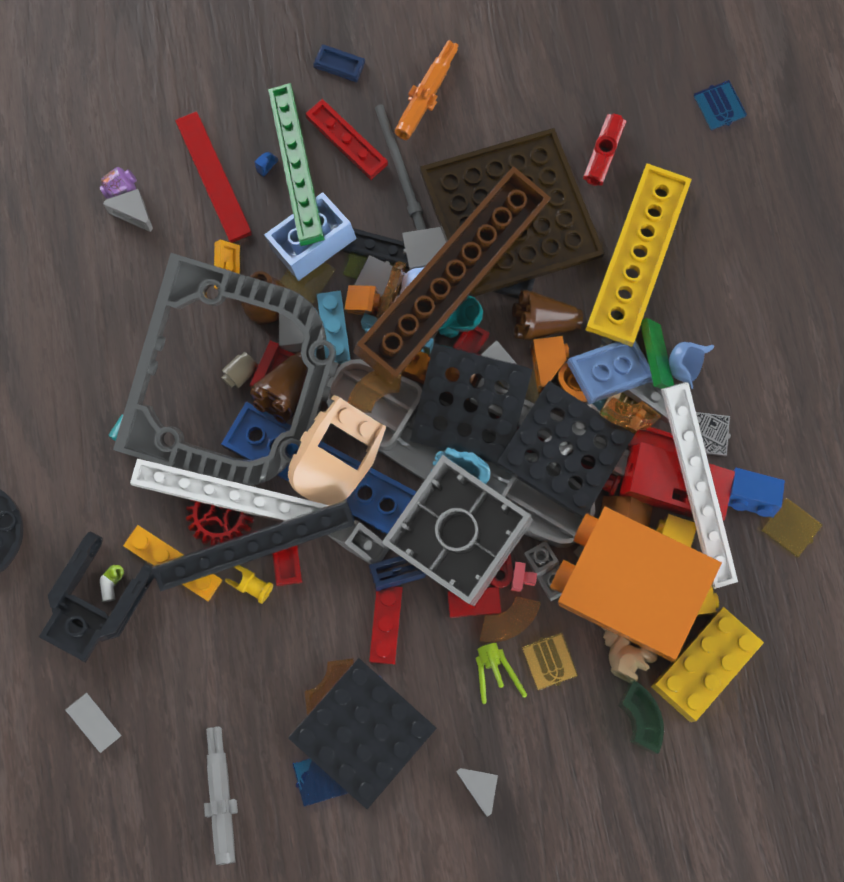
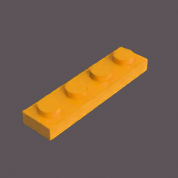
M139 525L136 526L123 545L153 565L184 555ZM211 574L182 585L209 602L223 580L215 574Z

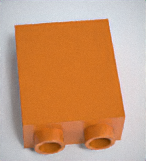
M604 507L599 519L586 513L573 540L584 546L582 554L576 565L563 560L550 588L562 593L558 600L559 606L656 655L674 662L680 653L722 562L607 507Z

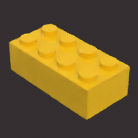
M722 607L708 620L680 652L677 659L666 668L651 687L689 722H695L764 642L725 607Z

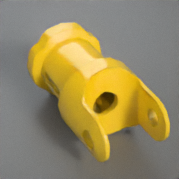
M241 565L234 566L235 569L242 572L241 583L238 584L231 579H225L226 583L242 593H249L257 598L259 603L263 604L273 589V583L262 581L255 577L254 572Z

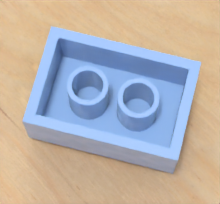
M323 192L316 197L325 240L301 246L293 214L264 234L272 251L298 281L357 239L349 220Z

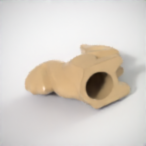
M605 629L603 636L605 645L611 647L609 652L611 672L615 676L634 685L638 680V675L635 673L636 670L641 669L647 672L649 665L646 662L654 663L657 660V655L642 647H634L630 641Z

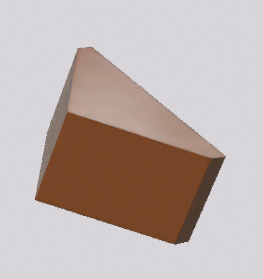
M603 496L599 517L604 507H607L649 527L653 510L652 506L634 497Z

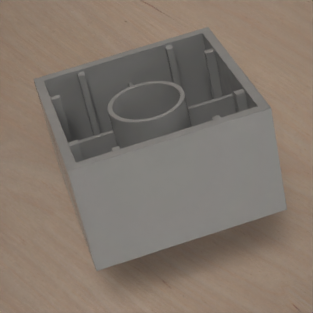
M442 455L382 543L462 600L475 606L531 525L533 519L529 513Z

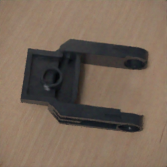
M91 531L82 539L49 592L48 599L53 614L39 635V638L85 663L99 641L103 642L121 635L155 578L152 571V566L154 565L145 561L144 566L136 578H132L110 616L101 609L72 595L103 542L101 536Z

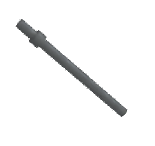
M377 105L375 111L408 203L407 210L409 216L413 218L417 230L427 229L422 217L423 209L415 197L384 105Z

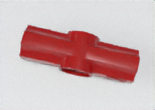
M613 113L606 116L583 179L588 184L594 186L603 185L626 125V120L621 115ZM600 148H607L609 152H603Z

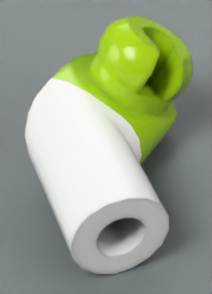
M112 565L100 577L102 602L115 600L114 586L124 575L122 566Z

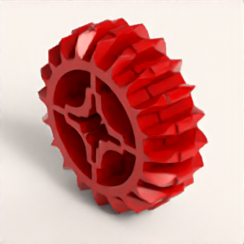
M190 500L195 505L186 507L188 512L193 513L186 516L188 522H193L188 526V529L190 531L196 530L193 536L195 539L202 537L201 543L203 545H207L210 540L212 546L218 544V541L221 543L236 536H242V530L246 532L251 531V528L246 523H254L255 520L253 517L248 516L247 513L240 512L238 522L231 529L230 519L237 514L235 510L219 507L220 510L226 512L223 513L224 524L221 519L215 516L218 511L215 505H211L209 512L204 514L202 519L201 512L206 503ZM208 524L210 526L217 524L222 527L224 533H212L203 527Z

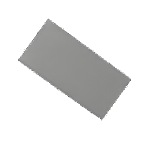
M545 541L525 552L524 556L533 573H537V580L549 600L552 601L562 594L550 588L560 565L555 554Z
M87 693L65 709L100 753L121 736Z

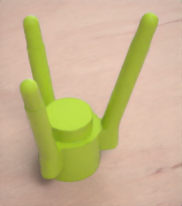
M491 643L477 649L479 656L475 659L478 665L480 694L483 704L487 702L484 665L486 669L492 668L498 686L502 688L504 684L498 669V665L501 664L500 661L522 697L525 698L527 696L522 684L505 658L503 649H498L497 643Z

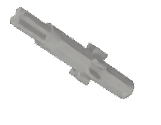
M214 727L206 729L209 753L207 755L210 803H204L205 817L212 818L216 865L235 863L232 814L238 813L237 800H230L226 753L223 751L222 728Z

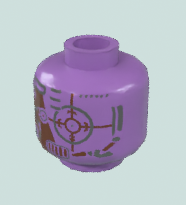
M116 167L102 177L100 190L109 199L136 190L134 183L137 179L129 169L124 171L122 168Z

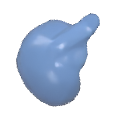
M692 342L677 344L669 357V367L673 377L679 381L688 382L691 389H693L692 381L700 373L704 355L710 352L714 345L702 346Z

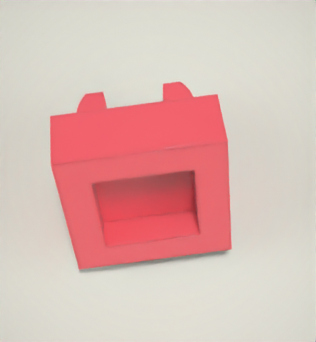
M515 562L510 591L521 592L523 584L535 586L537 573L525 572L526 563Z

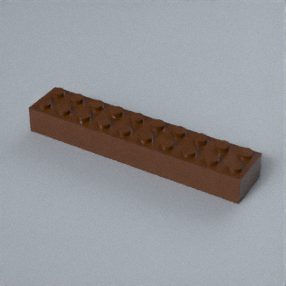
M513 166L356 344L353 353L392 385L539 215L551 197Z

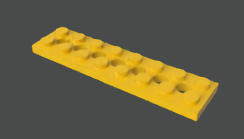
M646 163L585 329L586 331L631 347L633 346L689 189L691 178ZM662 189L667 193V196L660 197L655 193V190ZM656 209L659 211L660 216L653 217L648 213V210ZM649 229L653 236L645 237L642 235L641 230ZM641 249L645 252L646 256L642 258L637 257L633 250ZM626 270H635L638 273V277L630 278L627 276ZM620 290H627L631 294V298L623 299L619 296L618 292ZM619 311L623 314L624 318L622 320H615L612 318L611 312Z

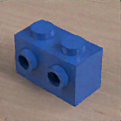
M735 468L733 470L735 475L728 506L738 511L754 512L761 517H774L782 507L785 480Z

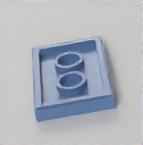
M636 341L632 347L620 342H614L571 357L567 361L589 404L653 381L649 364Z

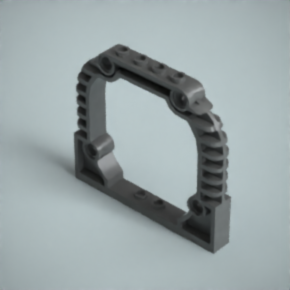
M171 253L113 450L154 463L248 486L264 483L277 476L292 460V457L287 452L288 445L293 443L300 447L301 441L299 440L303 433L308 432L314 424V419L320 413L322 401L327 402L331 387L327 386L330 376L335 377L338 363L334 362L336 358L335 346L326 340L324 324L317 310L306 298L288 288ZM214 285L218 288V295L215 299L211 300L207 296V290ZM226 298H231L278 312L293 320L304 334L301 356L304 364L309 368L291 429L280 434L275 439L268 456L255 460L238 459L184 442L183 432L175 426L165 427L157 417L153 406L143 404L150 377L155 375L158 368V361H155L157 353L162 351L165 344L163 333L171 307L182 309L198 300L208 305L217 306L221 305ZM322 345L327 346L329 349V356L325 360H320L316 355L317 348ZM167 432L174 435L175 442L172 446H168L164 441V436Z

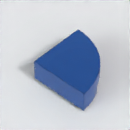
M271 152L262 154L255 161L257 172L263 177L266 176L277 163L278 158Z

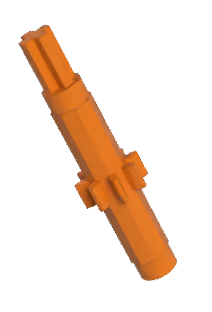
M448 40L439 56L431 64L419 86L413 85L408 93V101L410 103L394 130V133L400 139L409 140L426 110L432 111L438 97L435 94L458 50L457 43H452L451 40Z

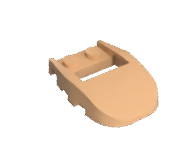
M335 395L331 398L334 402L326 412L320 411L308 432L303 433L299 440L301 445L297 454L293 455L288 471L289 482L298 494L310 501L326 505L344 501L358 486L374 463L386 429L385 425L377 422ZM330 423L368 446L367 454L357 470L318 447Z

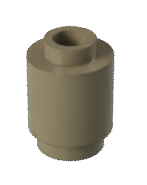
M246 352L241 355L238 354L221 370L224 374L221 378L230 388L234 385L239 388L255 373L258 364Z

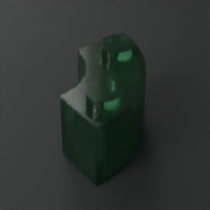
M635 680L631 681L618 704L631 720L632 735L630 742L653 755L659 754L664 736L661 711L649 691Z

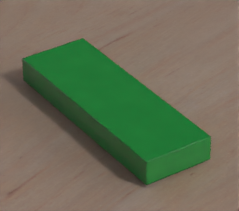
M645 318L640 326L653 385L659 389L674 386L661 324Z

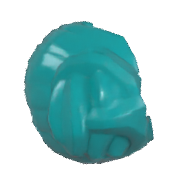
M468 296L439 329V333L452 338L457 336L459 332L475 329L483 317V309L479 301L472 296Z

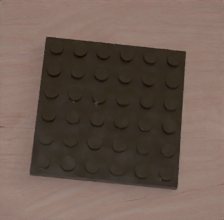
M555 128L420 166V174L446 242L513 166L551 197L544 209L469 296L475 297L603 258L604 250Z

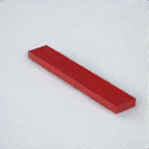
M197 111L176 119L179 131L229 242L233 243L252 235Z

